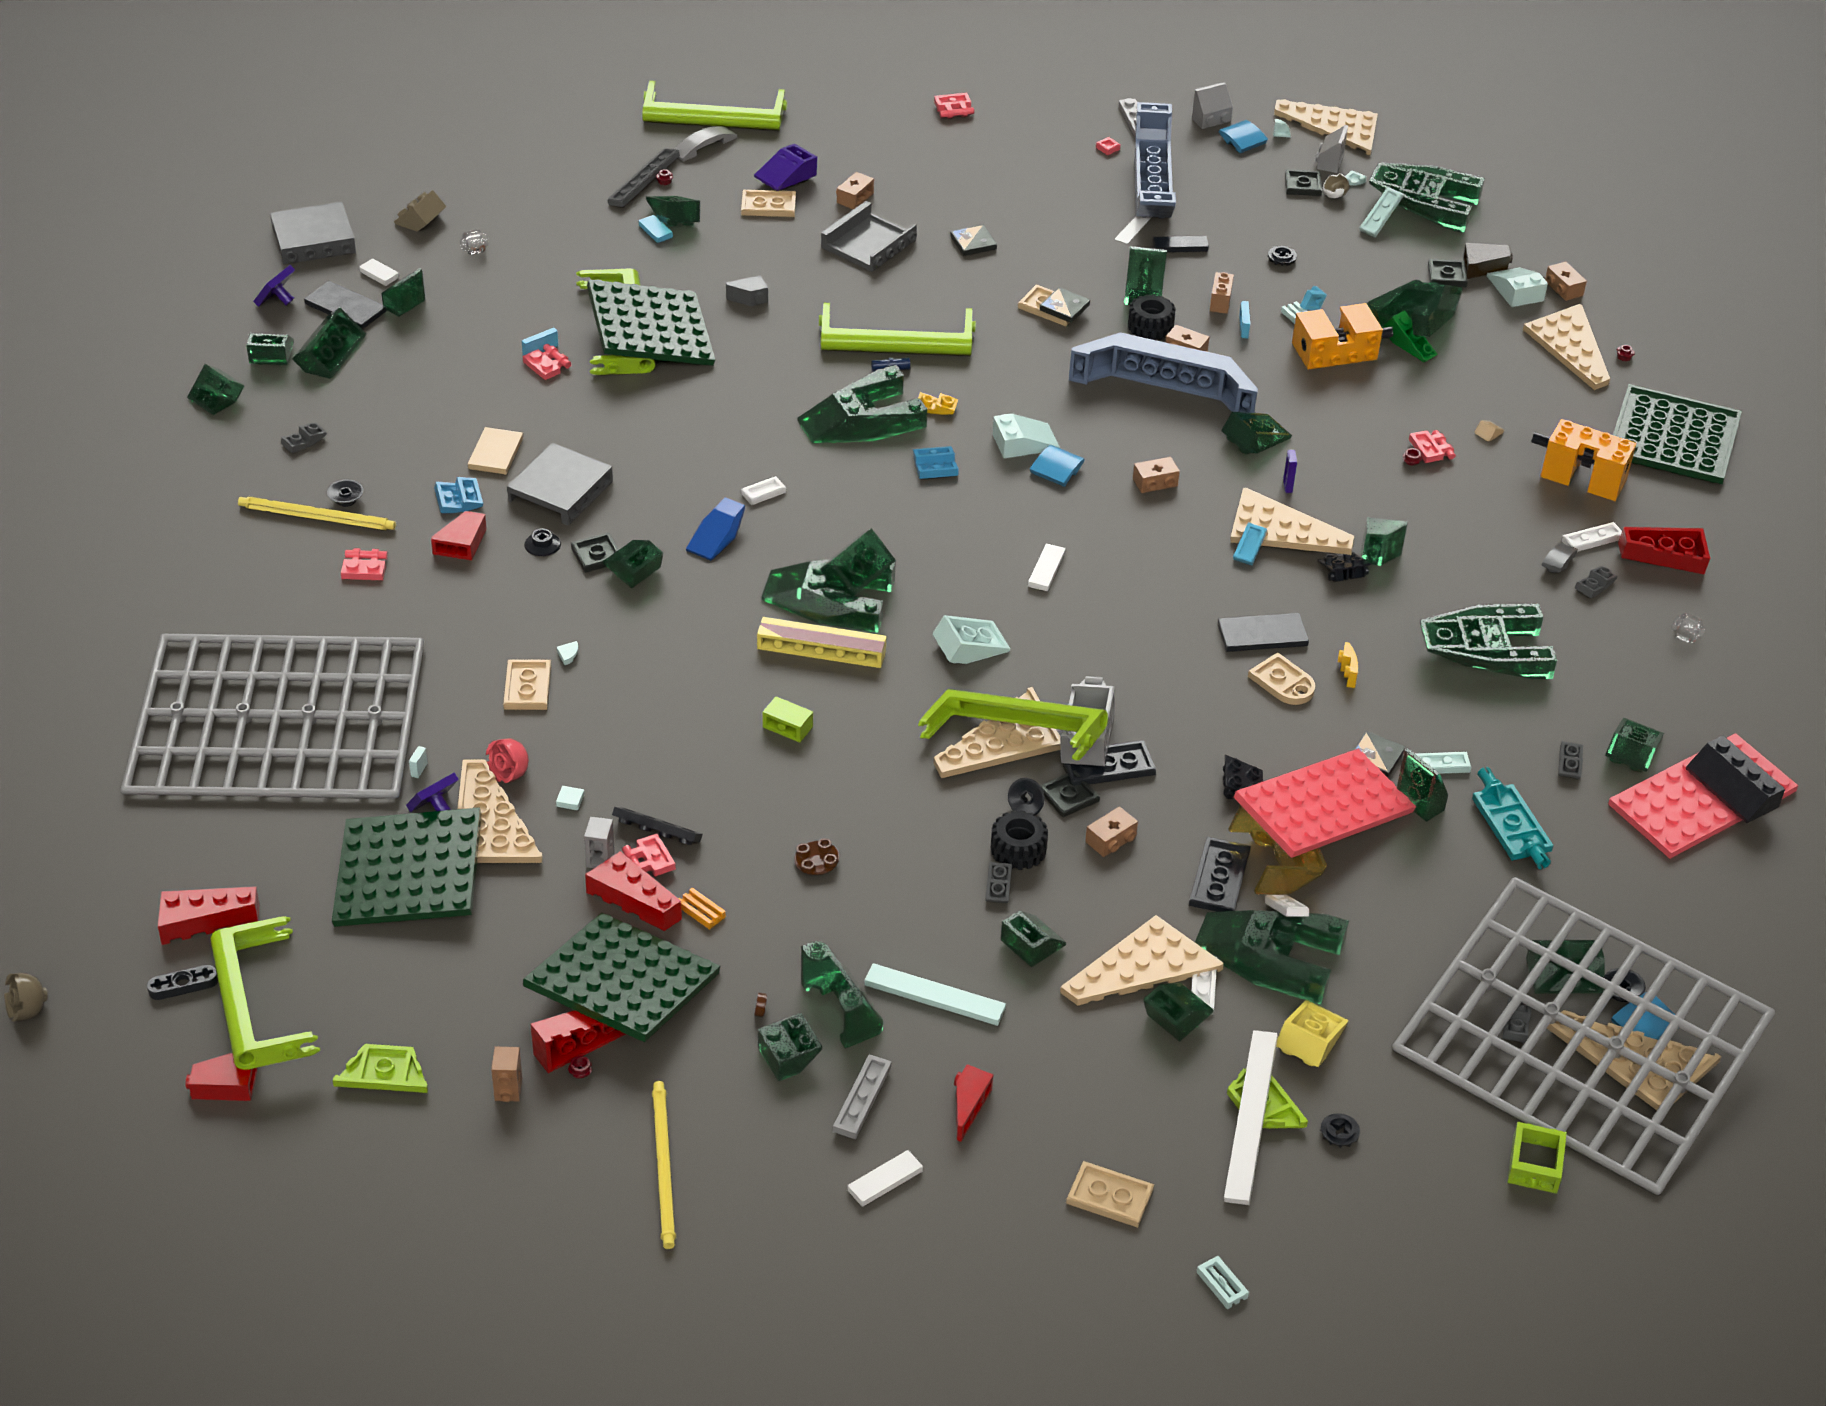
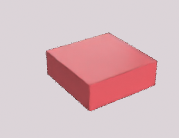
M1108 137L1097 142L1096 148L1108 156L1119 151L1120 144Z

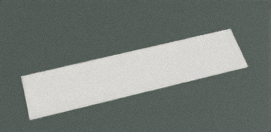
M1136 216L1115 239L1128 243L1152 217Z

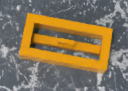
M694 888L689 890V894H683L682 899L678 898L681 900V910L709 930L726 917L724 909ZM688 902L695 906L697 910L693 908L691 905H689Z

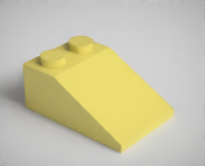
M1305 1000L1284 1022L1276 1047L1280 1048L1287 1055H1294L1302 1059L1307 1065L1319 1067L1330 1053L1349 1020Z

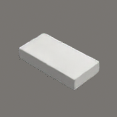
M374 259L359 266L361 273L385 286L399 278L398 272Z
M776 476L741 489L742 496L751 505L786 493V487Z

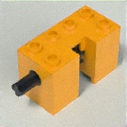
M1366 303L1340 307V325L1336 329H1334L1323 309L1296 313L1292 344L1307 370L1378 359L1381 339L1393 337L1392 327L1382 328Z
M1563 419L1560 420L1551 437L1534 432L1531 440L1534 444L1547 447L1540 477L1569 486L1570 480L1580 464L1587 468H1591L1593 464L1594 467L1587 492L1612 501H1616L1627 481L1636 443L1628 439H1622L1609 433L1597 431Z

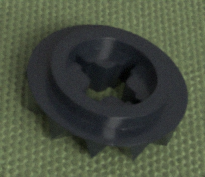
M1275 246L1269 250L1268 257L1275 265L1289 266L1290 263H1295L1297 253L1287 246Z
M1341 1113L1331 1114L1325 1117L1321 1123L1320 1131L1322 1132L1323 1139H1327L1330 1145L1337 1144L1339 1148L1343 1145L1350 1147L1359 1138L1360 1127L1348 1115ZM1344 1127V1133L1337 1135L1336 1130L1339 1131Z

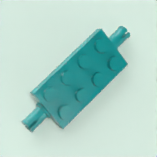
M1484 767L1481 768L1477 775L1484 783L1485 788L1482 791L1473 793L1472 800L1512 861L1531 856L1538 869H1542V866L1544 869L1547 868L1551 861L1545 853L1552 851L1553 844L1513 784L1505 786L1499 779L1495 778L1489 767H1486V770Z

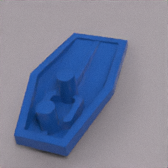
M725 497L700 522L686 547V551L712 561L736 538L745 511V505Z

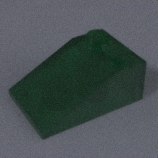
M646 196V201L659 221L665 222L666 226H677V223L693 226L694 222H700V200L683 196Z
M1130 246L1125 305H1130L1132 300L1137 299L1139 296H1162L1167 250Z
M1231 412L1221 430L1227 436L1226 438L1230 442L1235 443L1239 447L1238 449L1245 454L1260 453L1292 437L1285 428L1269 414Z
M1623 717L1613 734L1605 756L1609 757V760L1616 764L1624 763L1629 765L1634 771L1647 772L1664 733Z
M1405 749L1397 789L1406 795L1416 806L1413 812L1427 822L1445 811L1448 793L1440 773L1411 750Z

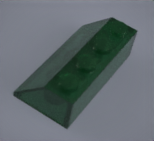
M339 307L324 319L292 360L305 373L330 379L366 336V333Z

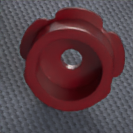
M663 169L656 174V179H658V183L661 185H669L672 182L673 174L669 170Z
M1622 345L1617 348V358L1621 361H1630L1632 356L1635 355V351L1629 345Z
M1415 448L1407 449L1403 454L1404 462L1410 466L1419 464L1422 461L1421 452Z
M576 1056L571 1060L568 1071L575 1078H584L591 1074L592 1064L587 1057Z

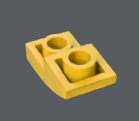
M920 392L914 409L931 414H954L958 399L940 393L939 398H935Z
M1345 642L1344 650H1339L1338 662L1341 663L1340 671L1344 672V678H1348L1347 687L1355 688L1358 661L1351 644Z

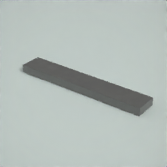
M669 148L661 150L607 199L608 204L624 207L656 178V174L660 170L666 169L680 156L679 150Z

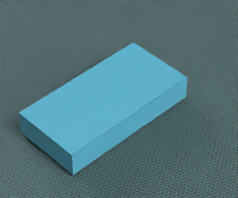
M655 215L639 220V226L657 243L673 238V232Z
M1242 301L1239 313L1240 332L1242 338L1248 339L1250 330L1248 301Z
M551 328L521 340L523 356L537 349L545 352L543 349L545 344L557 347V330Z
M1248 522L1233 555V560L1253 565L1267 534V528Z

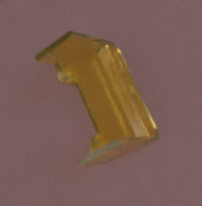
M1241 805L1239 806L1228 828L1229 832L1250 833L1256 844L1271 846L1279 863V866H1266L1254 890L1255 894L1290 895L1323 874L1327 864L1320 848L1291 858Z

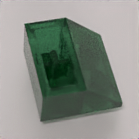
M419 268L381 293L382 303L386 306L387 311L400 317L425 301L422 269Z
M250 333L246 344L249 363L287 365L294 339L289 335Z
M204 364L187 398L215 415L236 403L245 385L222 370Z
M1367 517L1361 557L1370 562L1371 565L1382 566L1402 555L1408 522Z
M632 540L603 560V564L632 589L661 568L663 552L650 540Z
M1018 911L1002 921L1000 940L1030 967L1035 966L1066 946V942L1033 914Z
M1181 982L1160 984L1143 999L1147 1015L1179 1042L1214 1012L1213 1008Z
M802 1013L758 1029V1049L778 1081L801 1073L822 1050L821 1043Z

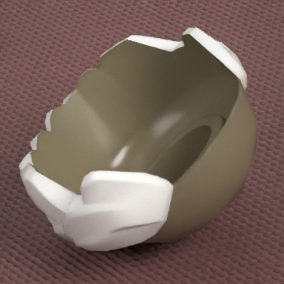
M1343 174L1331 175L1325 180L1323 191L1329 198L1342 197L1349 190V181Z

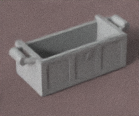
M1086 676L1080 684L1071 685V696L1068 705L1106 710L1108 713L1107 727L1079 761L1072 760V755L1078 748H1072L1073 745H1070L1071 739L1077 732L1063 730L1060 736L1061 763L1105 766L1115 715V687L1106 686L1103 677Z

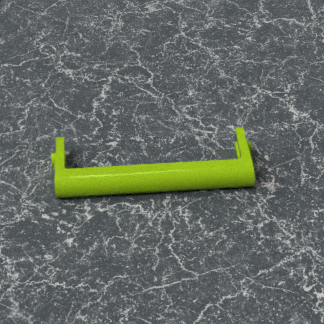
M650 80L647 91H644L642 116L643 121L780 130L783 111L787 110V100L784 99L785 89H779L774 109L655 102L656 92H654L656 81Z
M635 269L581 270L576 272V275L590 277V280L599 279L607 282L641 285L639 273ZM588 281L576 282L580 289H588ZM602 355L593 356V359L590 360L591 364L604 365V367L590 370V373L593 375L649 373L655 368L654 359Z
M824 302L823 315H819V326H822L821 350L971 356L972 332H975L976 321H972V308H966L964 333L830 328V303Z
M948 689L924 714L918 726L927 725L926 730L920 736V738L930 739L952 715L1074 731L1077 733L1071 739L1070 745H1073L1072 748L1078 749L1072 755V760L1079 761L1106 729L1108 713L1106 710Z
M276 917L223 928L211 935L210 941L233 1059L236 1067L239 1069L247 1070L314 1055L320 1051V1048L314 1045L300 1048L303 1043H312L318 1039V1036L313 1035L312 1032L258 1042L254 1040L236 952L241 949L288 939L289 935L293 932L292 929L285 928L281 931H276L274 927L287 925L291 920L290 917Z

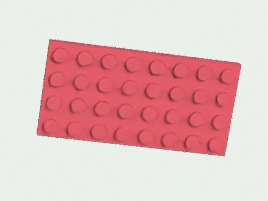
M1735 733L1727 738L1785 788L1782 799L1797 791L1798 785L1739 735ZM1697 754L1609 799L1608 805L1669 859L1742 821L1737 814L1686 770V766Z
M1359 748L1240 789L1234 795V799L1291 858L1413 813L1416 808L1409 798Z

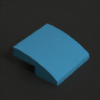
M1248 120L1219 130L1227 144L1232 143L1239 153L1266 144L1268 140L1265 134Z
M1049 445L1035 460L1030 468V472L1065 487L1071 476L1077 474L1085 459Z
M951 446L913 449L914 461L920 479L959 476V468L955 462V453Z
M457 477L456 483H435L434 489L441 513L465 512L483 506L477 478Z
M1646 992L1639 997L1643 998ZM1655 996L1651 1003L1674 1014L1657 996ZM1628 1003L1611 1018V1021L1615 1025L1624 1027L1637 1006ZM1645 1011L1633 1031L1643 1032L1644 1036L1659 1040L1669 1022Z

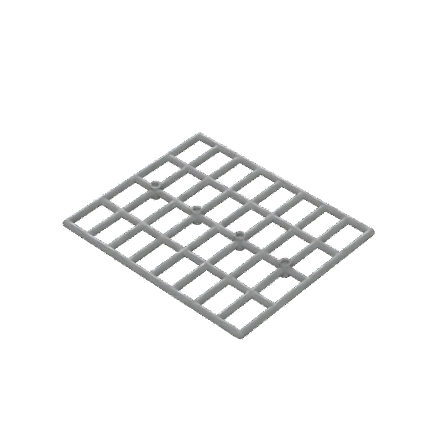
M161 634L121 785V793L128 795L398 798L404 771L424 639L408 637ZM167 642H191L184 670H161ZM199 643H223L216 671H193ZM232 643H255L249 671H225ZM264 644H287L281 672H258ZM296 644H319L313 673L290 672ZM328 645H351L346 673H322ZM360 645L383 646L378 674L355 673ZM392 646H415L410 674H387ZM158 679H182L177 700L170 705V708H151ZM191 679L214 680L208 708H184ZM223 680H247L242 703H239L236 709H217ZM256 680L279 681L273 709H250ZM288 681H312L308 702L302 707V710H282ZM321 681L344 682L339 711L315 709ZM353 682H376L373 705L368 707V711H348ZM385 682L409 683L404 712L381 711ZM149 716L172 717L165 746H141ZM186 717H205L198 747H174L179 725L186 720ZM214 717L238 718L232 747H208ZM252 718H271L265 748H241L246 724L251 722ZM280 718L304 719L298 748H274ZM317 719H337L331 749H307L311 727L317 722ZM346 719L369 720L365 750L341 749ZM382 720H403L398 750H374L377 728L382 724ZM139 755H163L155 786H131ZM172 755L196 756L189 786H165ZM205 756H230L223 787H198ZM239 756L263 757L257 787H232ZM272 757H296L290 788H266ZM306 757L330 758L324 788H300ZM339 758H363L358 789H333ZM372 758L396 759L391 790L367 789Z
M1513 877L1396 1039L1392 1049L1524 1123L1566 1132L1588 1097L1599 1102L1612 1111L1590 1145L1587 1146L1566 1135L1565 1145L1653 1194L1660 1195L1775 1015V1010L1521 879ZM1518 888L1539 900L1515 932L1493 920L1515 889ZM1549 904L1570 916L1548 948H1545L1524 936L1545 906ZM1578 920L1601 931L1579 965L1556 953ZM1489 928L1510 939V941L1491 968L1481 971L1464 961ZM1610 936L1633 947L1611 981L1588 970V967ZM1521 945L1537 953L1541 958L1517 990L1496 979V976L1517 946ZM1642 952L1665 964L1643 998L1619 986ZM1552 961L1573 973L1555 1000L1544 1004L1530 997L1527 993L1547 964ZM1459 969L1481 982L1458 1015L1435 1004V1001ZM1673 969L1697 980L1675 1015L1651 1003ZM1583 977L1605 990L1581 1024L1559 1012V1010ZM1706 985L1730 997L1708 1032L1684 1020ZM1495 988L1512 997V999L1490 1031L1487 1032L1466 1019L1486 990ZM1613 994L1637 1007L1618 1036L1608 1038L1591 1029V1027ZM1522 1002L1544 1015L1522 1048L1519 1049L1497 1036ZM1739 1002L1763 1014L1741 1049L1717 1037ZM1428 1011L1451 1024L1426 1058L1404 1045ZM1645 1011L1669 1022V1025L1647 1058L1624 1046L1625 1041ZM1559 1022L1576 1031V1033L1552 1067L1529 1053L1549 1024ZM1461 1028L1483 1041L1460 1074L1457 1075L1440 1066L1436 1061ZM1680 1028L1701 1039L1702 1042L1684 1070L1674 1073L1657 1064L1656 1061L1677 1029ZM1586 1036L1608 1048V1050L1584 1084L1561 1071ZM1491 1045L1515 1058L1490 1093L1468 1081V1078ZM1711 1045L1736 1057L1713 1093L1690 1081V1077ZM1623 1056L1641 1067L1617 1102L1594 1088L1613 1059ZM1524 1062L1547 1074V1076L1524 1110H1521L1499 1097ZM1650 1071L1673 1083L1671 1090L1652 1119L1627 1107ZM1558 1080L1578 1091L1579 1094L1557 1127L1554 1128L1535 1118L1532 1114L1554 1081ZM1689 1091L1708 1102L1684 1138L1660 1124L1679 1094ZM1621 1115L1645 1127V1130L1622 1165L1597 1152ZM1654 1133L1679 1146L1656 1183L1631 1170Z

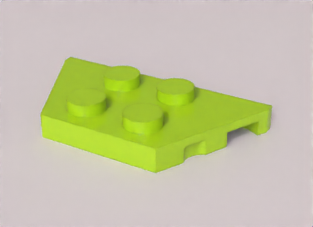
M364 1044L359 1049L357 1055L346 1063V1069L339 1076L336 1074L333 1077L334 1087L428 1093V1085L422 1074V1069L417 1061L413 1047Z
M1244 1068L1238 1074V1079L1234 1080L1227 1090V1095L1238 1109H1240L1246 1069ZM1271 1074L1262 1128L1307 1127L1308 1120Z

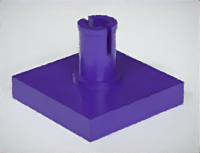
M291 265L286 267L266 283L253 302L259 307L275 294L285 306L290 304L294 297L283 286L295 269Z
M455 772L418 792L406 804L410 813L430 802L436 811L451 810L442 795L448 792L459 780Z

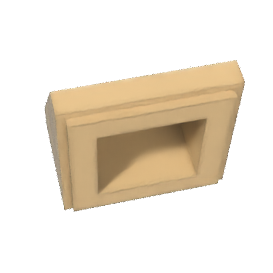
M1484 420L1480 421L1475 430V434L1486 441H1492L1504 432L1502 428L1491 421Z

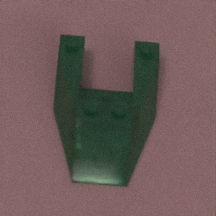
M1379 162L1369 180V184L1381 193H1384L1387 187L1403 193V198L1398 204L1400 207L1447 229L1464 233L1469 223L1472 206L1439 197L1443 196L1477 205L1482 196L1485 178L1437 166Z
M1413 280L1368 301L1367 305L1382 328L1392 317L1405 310L1409 317H1412L1413 335L1430 337L1455 315L1463 287Z
M897 365L878 369L833 393L797 417V421L812 443L875 441L926 428L927 408L920 398L881 408L874 406L873 401L903 394L904 375Z
M878 557L817 560L773 569L768 576L761 600L816 623L878 633L883 619V600L851 596L848 593L851 586L891 592L895 581L896 560Z
M1539 603L1475 605L1420 620L1427 652L1468 667L1529 679H1553L1557 663L1553 646L1511 647L1508 636H1539L1544 618Z
M1261 910L1207 912L1195 943L1224 963L1223 966L1255 985L1322 1004L1328 988L1331 969L1289 956L1295 942L1340 955L1346 939L1349 920L1318 913H1309V916H1285L1278 911Z

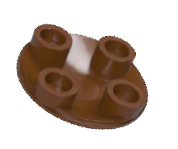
M828 838L797 845L794 857L797 868L811 875L825 874L833 870L840 859L839 851Z

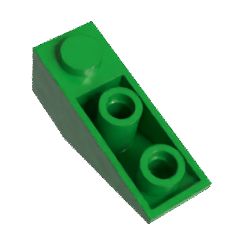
M1405 310L1392 317L1382 327H1392L1393 337L1389 338L1392 343L1425 363L1438 355Z

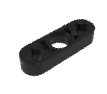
M203 965L153 977L147 983L149 996L154 1000H162L212 988L218 983L216 968L212 965ZM182 979L189 980L186 985L180 986L176 984Z

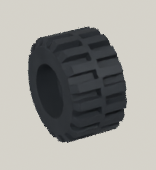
M1139 296L1130 303L1128 329L1138 337L1152 340L1166 338V335L1174 327L1176 308L1169 299H1165L1162 296Z
M1015 810L1011 811V813L1006 812L1002 814V817L999 816L996 819V822L992 825L990 846L991 854L994 855L996 861L1012 864V869L1018 868V870H1023V868H1032V865L1037 866L1040 864V861L1044 860L1047 851L1048 829L1046 823L1042 822L1039 816L1035 817L1034 813L1030 812L1028 814L1025 813L1026 811L1016 812Z

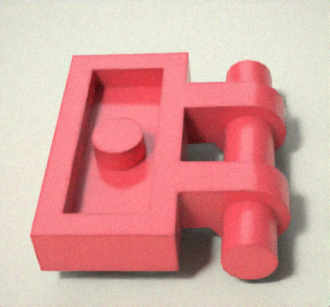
M967 93L934 96V103L937 110L940 111L941 118L947 117L949 119L960 115L967 117L969 114H974V108L971 107V100Z
M549 344L543 346L545 352L537 349L523 356V362L544 380L560 374L561 367L569 368L571 366L568 357L560 354L556 347Z
M1426 430L1411 433L1409 436V441L1415 449L1421 452V457L1425 463L1443 460L1444 456L1452 460L1456 456L1454 448L1451 444H1447L1445 436L1439 433L1438 430L1433 431L1432 435Z
M360 548L345 550V558L352 559H344L341 578L383 580L386 563L379 559H387V551H379V549L363 551Z
M658 834L636 840L637 848L631 849L629 845L622 848L624 855L645 872L652 871L654 876L676 870L675 862ZM643 857L645 861L639 862L638 859Z

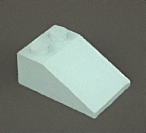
M1518 267L1487 273L1488 279L1511 307L1544 301L1548 283L1538 272Z
M1016 414L994 416L992 435L1003 458L1042 453L1049 445L1060 448L1049 424Z
M944 615L933 632L938 645L951 663L968 664L1010 651L1009 645L997 626L990 620Z

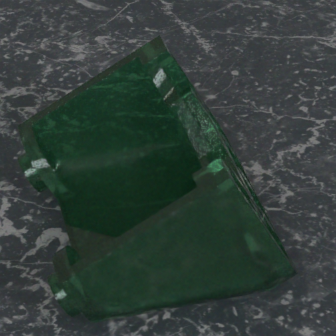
M821 941L801 946V985L806 992L811 990V988L819 989L822 995L834 992L844 1011L843 1033L840 1034V1042L845 1049L879 1035L883 1031V1018L843 962Z

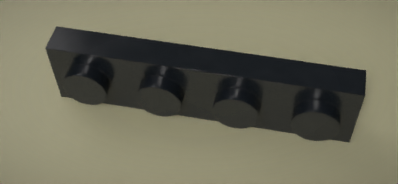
M614 807L612 815L619 817L618 821L631 825L634 822L639 824V829L649 832L655 829L659 831L658 835L672 838L673 835L680 838L679 842L692 845V842H701L702 833L624 807Z

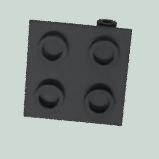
M1352 552L1351 555H1326L1323 559H1317V562L1331 570V573H1328V579L1333 582L1365 577L1369 574L1367 566L1371 565L1370 562L1358 556L1355 552Z
M1225 755V765L1223 766V785L1225 789L1223 794L1227 799H1233L1236 791L1263 782V770L1242 762L1237 758Z

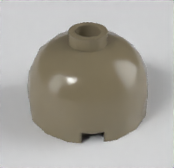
M10 973L7 975L5 985H9V992L4 993L8 1017L12 1018L14 1016L12 1021L15 1022L28 1020L39 1014L43 1003L47 1001L48 997L47 989L42 987L39 979L28 973Z

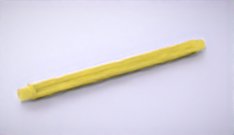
M249 496L247 498L239 497L238 505L244 506L247 509L270 511L272 513L380 530H395L396 522L388 520V518L365 516L274 500L270 501Z
M656 1081L653 1083L652 1097L654 1102L661 1239L665 1249H672L675 1247L676 1233L673 1218L666 1110L667 1092L664 1089V1083Z

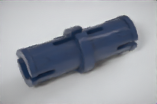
M888 357V359L871 360L872 372L910 370L909 357L901 359Z

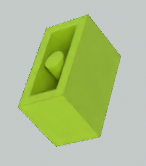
M775 697L763 711V728L800 743L813 728V711Z

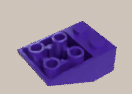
M794 143L781 148L754 174V177L774 190H782L785 187L817 176L818 157Z

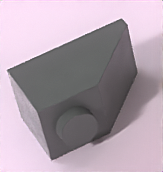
M761 275L726 282V299L748 306L768 303V286Z

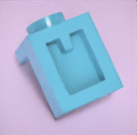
M1313 286L1311 290H1307L1300 306L1304 310H1320L1327 294L1317 286Z

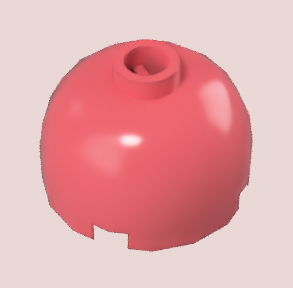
M508 738L495 740L488 745L486 755L489 754V761L487 764L490 771L494 773L496 781L501 782L502 780L504 783H509L524 775L528 768L529 759L525 747L520 742Z

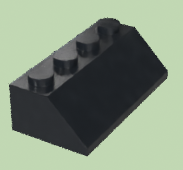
M1724 735L1708 742L1686 766V770L1746 823L1780 806L1785 788Z

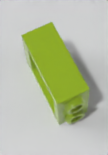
M1517 1122L1512 1142L1507 1183L1557 1194L1562 1179L1567 1132ZM1521 1141L1557 1149L1555 1169L1520 1162Z

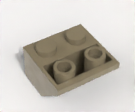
M431 190L429 193L424 191L417 197L418 201L413 199L407 204V209L403 208L397 213L399 217L394 223L414 231H419L447 206L434 190Z

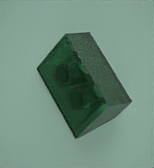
M870 528L850 542L819 569L831 585L851 596H855L896 562V560L874 530Z
M1532 940L1545 948H1548L1552 940ZM1564 940L1556 953L1579 965L1595 940ZM1601 948L1588 967V970L1604 978L1605 957ZM1528 949L1526 961L1530 973L1541 956ZM1550 961L1534 983V993L1559 994L1573 972ZM1582 977L1571 993H1603L1605 989Z

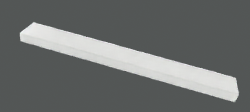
M1253 1030L1224 1194V1202L1250 1204L1278 1039L1277 1033Z

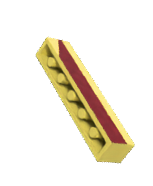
M763 617L757 633V649L881 668L886 653L887 636Z

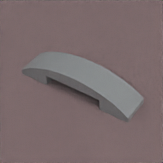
M713 126L699 130L684 139L675 148L680 153L678 159L682 162L697 156L698 149L718 140L725 144L736 139L737 134L723 126Z

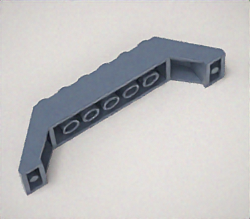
M1137 102L1134 151L1136 216L1171 218L1176 206V192H1173L1171 163L1172 104Z
M1117 333L1073 347L1071 350L1069 381L1087 385L1088 382L1115 376L1221 400L1234 413V418L1249 422L1254 420L1258 388L1231 357L1125 333Z

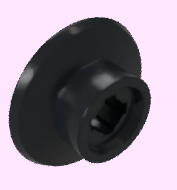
M345 479L331 484L327 489V495L338 505L348 507L356 503L362 496L364 489L359 482Z
M542 528L535 530L526 539L524 547L532 555L549 556L560 549L561 541L550 530Z
M1020 778L1010 786L1008 802L1013 811L1021 812L1022 810L1026 811L1025 813L1029 814L1031 812L1037 815L1044 805V792L1041 786L1033 779ZM1027 793H1028L1029 796L1031 797V800H1029V801H1028L1027 797H1025V795H1026Z
M1619 968L1608 971L1604 978L1611 981ZM1629 970L1619 985L1638 996L1644 994L1646 989L1642 977L1632 970ZM1615 994L1612 996V998L1619 1002H1628Z

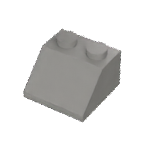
M1225 82L1195 89L1192 120L1201 129L1231 122L1233 106Z
M1344 125L1327 135L1324 143H1320L1319 152L1317 151L1315 162H1318L1317 169L1338 172L1344 156L1349 125Z

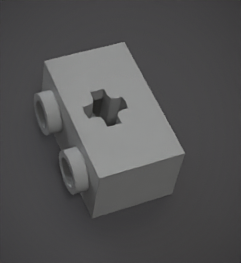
M590 817L584 835L586 868H595L613 856L615 851L613 819Z

